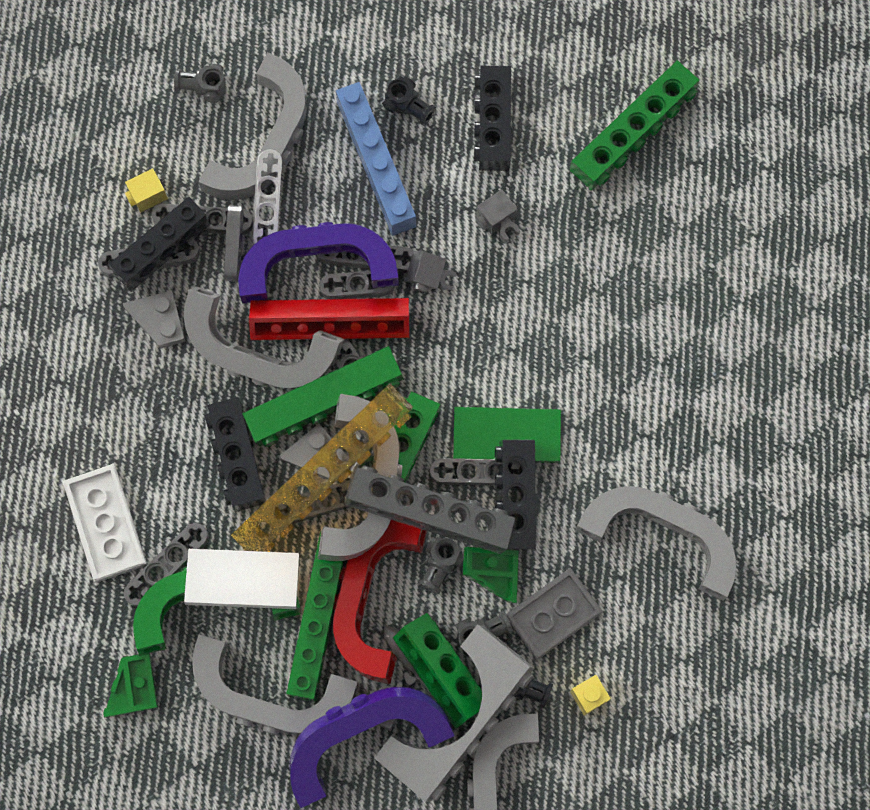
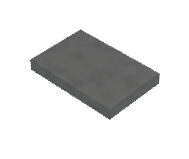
M569 568L509 611L506 616L512 628L534 658L538 660L599 616L603 611L573 570Z

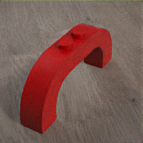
M390 520L387 529L370 550L348 560L346 568H343L340 574V583L342 585L340 593L335 595L333 608L335 610L333 619L334 638L344 659L364 677L390 685L397 657L392 651L376 649L366 645L361 636V623L376 565L389 552L409 550L422 553L427 534L426 530L394 520Z

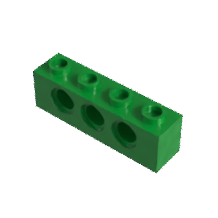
M412 391L408 398L403 397L399 405L398 412L401 414L397 422L392 421L398 441L405 442L409 446L405 452H399L398 464L402 465L401 478L404 479L405 483L440 412L439 403ZM410 418H415L420 424L418 427L411 429L405 425V422Z
M428 613L405 625L393 637L394 641L437 703L444 710L455 729L459 728L479 714L482 702V689L473 679L469 669L459 659L453 646L445 639L437 623L431 619Z

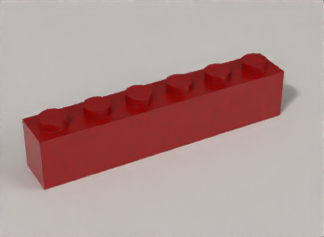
M409 298L251 300L249 312L250 339H313V335L319 330L343 339L409 338Z

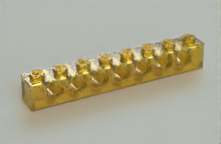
M390 383L236 529L231 536L245 551L269 552L275 546L272 541L278 535L284 538L294 528L291 523L297 517L303 520L313 510L311 504L317 498L322 502L333 491L330 486L336 480L341 484L352 473L349 468L355 462L361 465L372 454L369 449L375 443L380 447L392 436L388 431L395 424L400 428L411 418L408 412L413 406ZM376 412H385L389 418L388 423L380 424L376 420ZM357 430L367 432L369 436L367 443H362L357 439ZM337 449H345L349 453V460H340L337 456ZM319 467H324L329 471V479L319 477L317 472ZM306 486L310 491V497H302L299 494L298 487ZM286 504L289 506L291 515H283L279 510V505ZM261 522H266L271 526L272 532L270 534L264 533L261 530Z

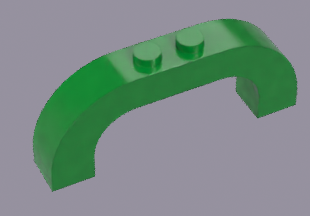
M187 567L183 568L182 572L169 575L156 582L141 598L133 621L134 640L139 656L167 649L163 635V621L167 612L174 605L185 599ZM298 597L296 609L271 608L274 621L301 614Z

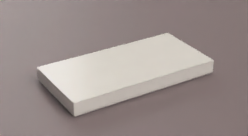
M115 464L62 481L94 582L97 583L146 566L147 562Z
M188 549L184 603L185 605L296 609L299 553Z

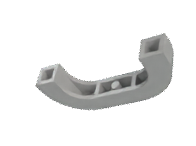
M267 52L256 73L258 84L278 93L284 100V106L260 153L268 149L276 150L282 158V166H286L291 159V149L294 143L298 144L303 135L302 128L307 114L306 96L301 78L295 69L283 59ZM268 154L267 158H263V163L267 164V172L261 171V177L270 175L276 178V172L271 173V166L277 162L276 159L272 158V154ZM258 156L252 163L241 168L225 167L210 160L199 180L201 191L216 198L226 200H239L254 196ZM263 181L261 183V191L266 189L272 181Z
M197 286L188 291L184 306V323L191 343L206 360L227 369V373L232 376H247L252 378L253 383L261 386L269 384L281 388L300 387L323 375L334 364L340 354L344 339L320 330L313 335L305 358L298 362H285L234 344L221 335L216 325L215 316L221 295Z
M340 394L337 401L334 427L358 431L369 440L374 452L373 468L378 471L377 474L386 477L388 475L401 477L402 465L398 464V436L388 416L379 407L363 398ZM371 487L374 496L378 498L384 497V492L380 487ZM367 512L364 522L354 528L337 529L324 527L320 536L318 559L344 561L364 554L379 541L391 519Z
M625 486L611 489L601 494L584 511L575 531L598 542L601 541L608 524L617 516L627 513L641 515L692 539L700 545L707 559L706 573L699 586V590L722 601L728 597L736 575V557L733 546L723 529L710 518L698 513L699 509L688 503L681 505L673 501L674 497L665 492H659L658 494L642 487Z
M198 635L192 659L193 674L197 686L203 696L213 706L227 715L236 717V723L252 728L253 723L264 726L262 731L277 736L280 731L300 735L309 724L324 716L329 709L336 706L343 707L350 704L352 699L355 698L359 685L358 682L333 674L330 676L322 699L313 707L305 710L289 709L234 692L227 687L222 677V663L228 645L226 642Z
M521 714L504 719L490 733L483 737L473 760L472 780H467L468 797H473L474 808H468V810H497V760L506 749L512 746L539 743L538 714Z

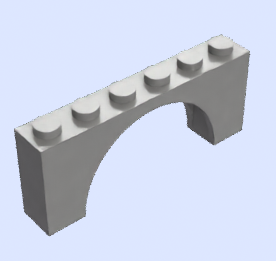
M477 624L460 646L474 662L482 684L480 711L469 731L456 742L437 749L418 747L408 743L399 736H391L374 757L425 802L432 801L433 799L438 800L447 789L444 784L450 776L455 778L464 767V764L461 762L467 754L472 756L481 745L479 741L485 731L490 733L499 721L496 718L502 709L507 711L516 700V697L513 695L519 687L525 688L533 678L531 672L534 667L482 625Z

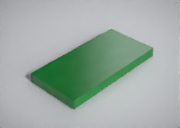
M454 407L453 459H495V446H499L501 440H535V463H560L561 409Z

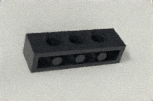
M481 65L480 75H475V90H480V98H475V114H479V122L474 124V137L479 138V146H474V161H479V170L510 171L511 66ZM496 92L498 96L489 97L487 93ZM494 115L499 119L496 121H490L486 117ZM489 139H495L499 143H497L496 145H490L486 141Z
M187 197L109 263L114 275L132 292L210 225L206 214L190 197Z
M239 397L207 405L209 413L205 414V420L208 430L213 429L215 439H211L214 454L220 455L222 464H218L217 468L220 479H226L228 489L223 491L227 506L232 505L235 512L267 504ZM226 425H233L235 427L230 435H223L221 430ZM239 450L241 451V456L237 460H229L227 457L230 451ZM239 475L248 477L247 482L242 486L234 484V479Z
M501 440L499 446H495V462H499V473H495V489H499V500L495 501V508L507 511L508 516L515 514L521 519L520 528L517 530L512 529L507 550L536 549L535 440ZM510 461H517L520 464L521 471L518 475H513L509 472L508 464ZM512 487L517 488L521 492V499L517 503L512 502L508 497V492Z

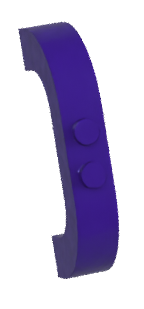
M323 222L315 227L297 225L292 227V229L269 234L253 245L240 267L238 278L239 294L242 304L251 303V300H268V274L278 262L288 258L338 252H351L359 255L366 261L370 268L373 288L399 286L396 260L383 238L366 227L347 223L333 224L332 222Z
M390 687L375 691L369 695L361 694L353 698L350 704L329 709L324 716L313 721L302 731L291 752V787L300 808L326 797L325 784L317 770V764L321 755L328 748L391 719H404L416 725L430 748L454 736L452 726L444 710L430 696L421 691L406 687Z

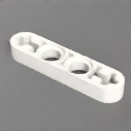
M272 149L264 150L257 159L252 231L253 245L258 242V236L263 235V228L258 229V223L263 225L273 224L272 230L267 228V235L277 232L282 158L276 150ZM268 154H272V158L277 161L276 164L271 166V173L276 172V178L270 175L261 177V171L267 172V164L263 163V158H267ZM265 180H271L275 184V190L270 195H266L261 191V183ZM263 206H269L273 210V217L269 221H263L259 217V210Z

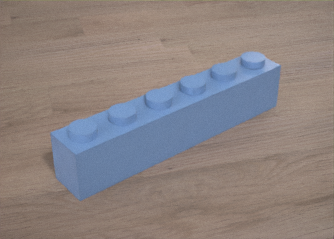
M360 82L335 90L338 107L392 236L415 228L416 215Z

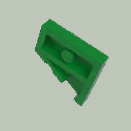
M464 547L463 575L506 602L517 603L519 550H505L503 553L498 554L479 547Z
M151 654L121 657L117 670L118 674L113 682L107 707L103 712L104 718L158 708Z

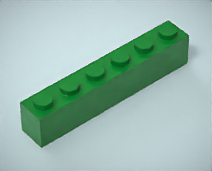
M387 346L242 414L255 443L259 447L262 445L269 447L279 441L278 438L285 434L292 436L301 432L303 426L311 422L313 425L325 421L327 415L336 411L340 394L356 396L369 401L376 397L375 393L380 390L390 391L400 386V381L404 380L390 347Z

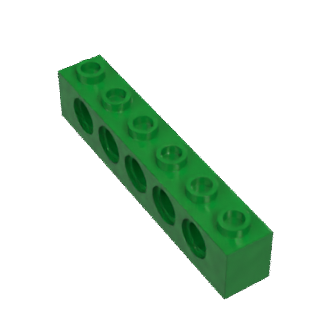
M677 60L571 161L570 171L591 191L597 185L603 186L611 177L610 173L615 168L619 170L628 161L627 156L633 151L637 153L645 145V139L650 134L655 136L662 129V123L667 118L673 119L680 111V106L685 101L689 103L697 95V87L700 80ZM666 91H673L677 95L669 96ZM654 107L660 112L652 113L648 108ZM638 124L642 127V129L635 130L631 127V125ZM621 141L625 146L618 147L613 142ZM601 157L606 159L607 163L600 164L595 159Z
M320 536L286 692L288 697L316 702L335 611L333 609L335 595L339 592L340 574L345 560L327 561L318 559Z

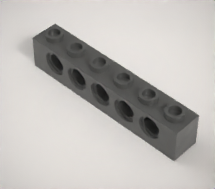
M357 467L352 474L344 505L498 554L503 553L508 548L515 518L508 516V512L497 508L489 510L483 508L481 503L473 500L464 502L456 499V495L449 492H440L439 494L430 491V487L424 484L415 483L411 485L405 483L403 478L396 475H388L386 477L377 474L378 471L371 467ZM371 487H380L384 492V497L378 498L374 496ZM398 495H406L410 500V505H401L398 501ZM424 504H433L436 508V514L427 513ZM451 511L460 513L462 523L452 520ZM478 519L484 520L487 523L488 531H482L478 528Z

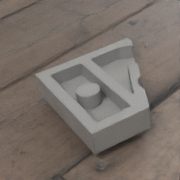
M172 290L123 303L125 310L147 332L159 348L186 342Z
M317 424L280 455V459L283 462H289L301 467L305 471L316 473L332 482L350 469L353 464L351 459L320 424Z

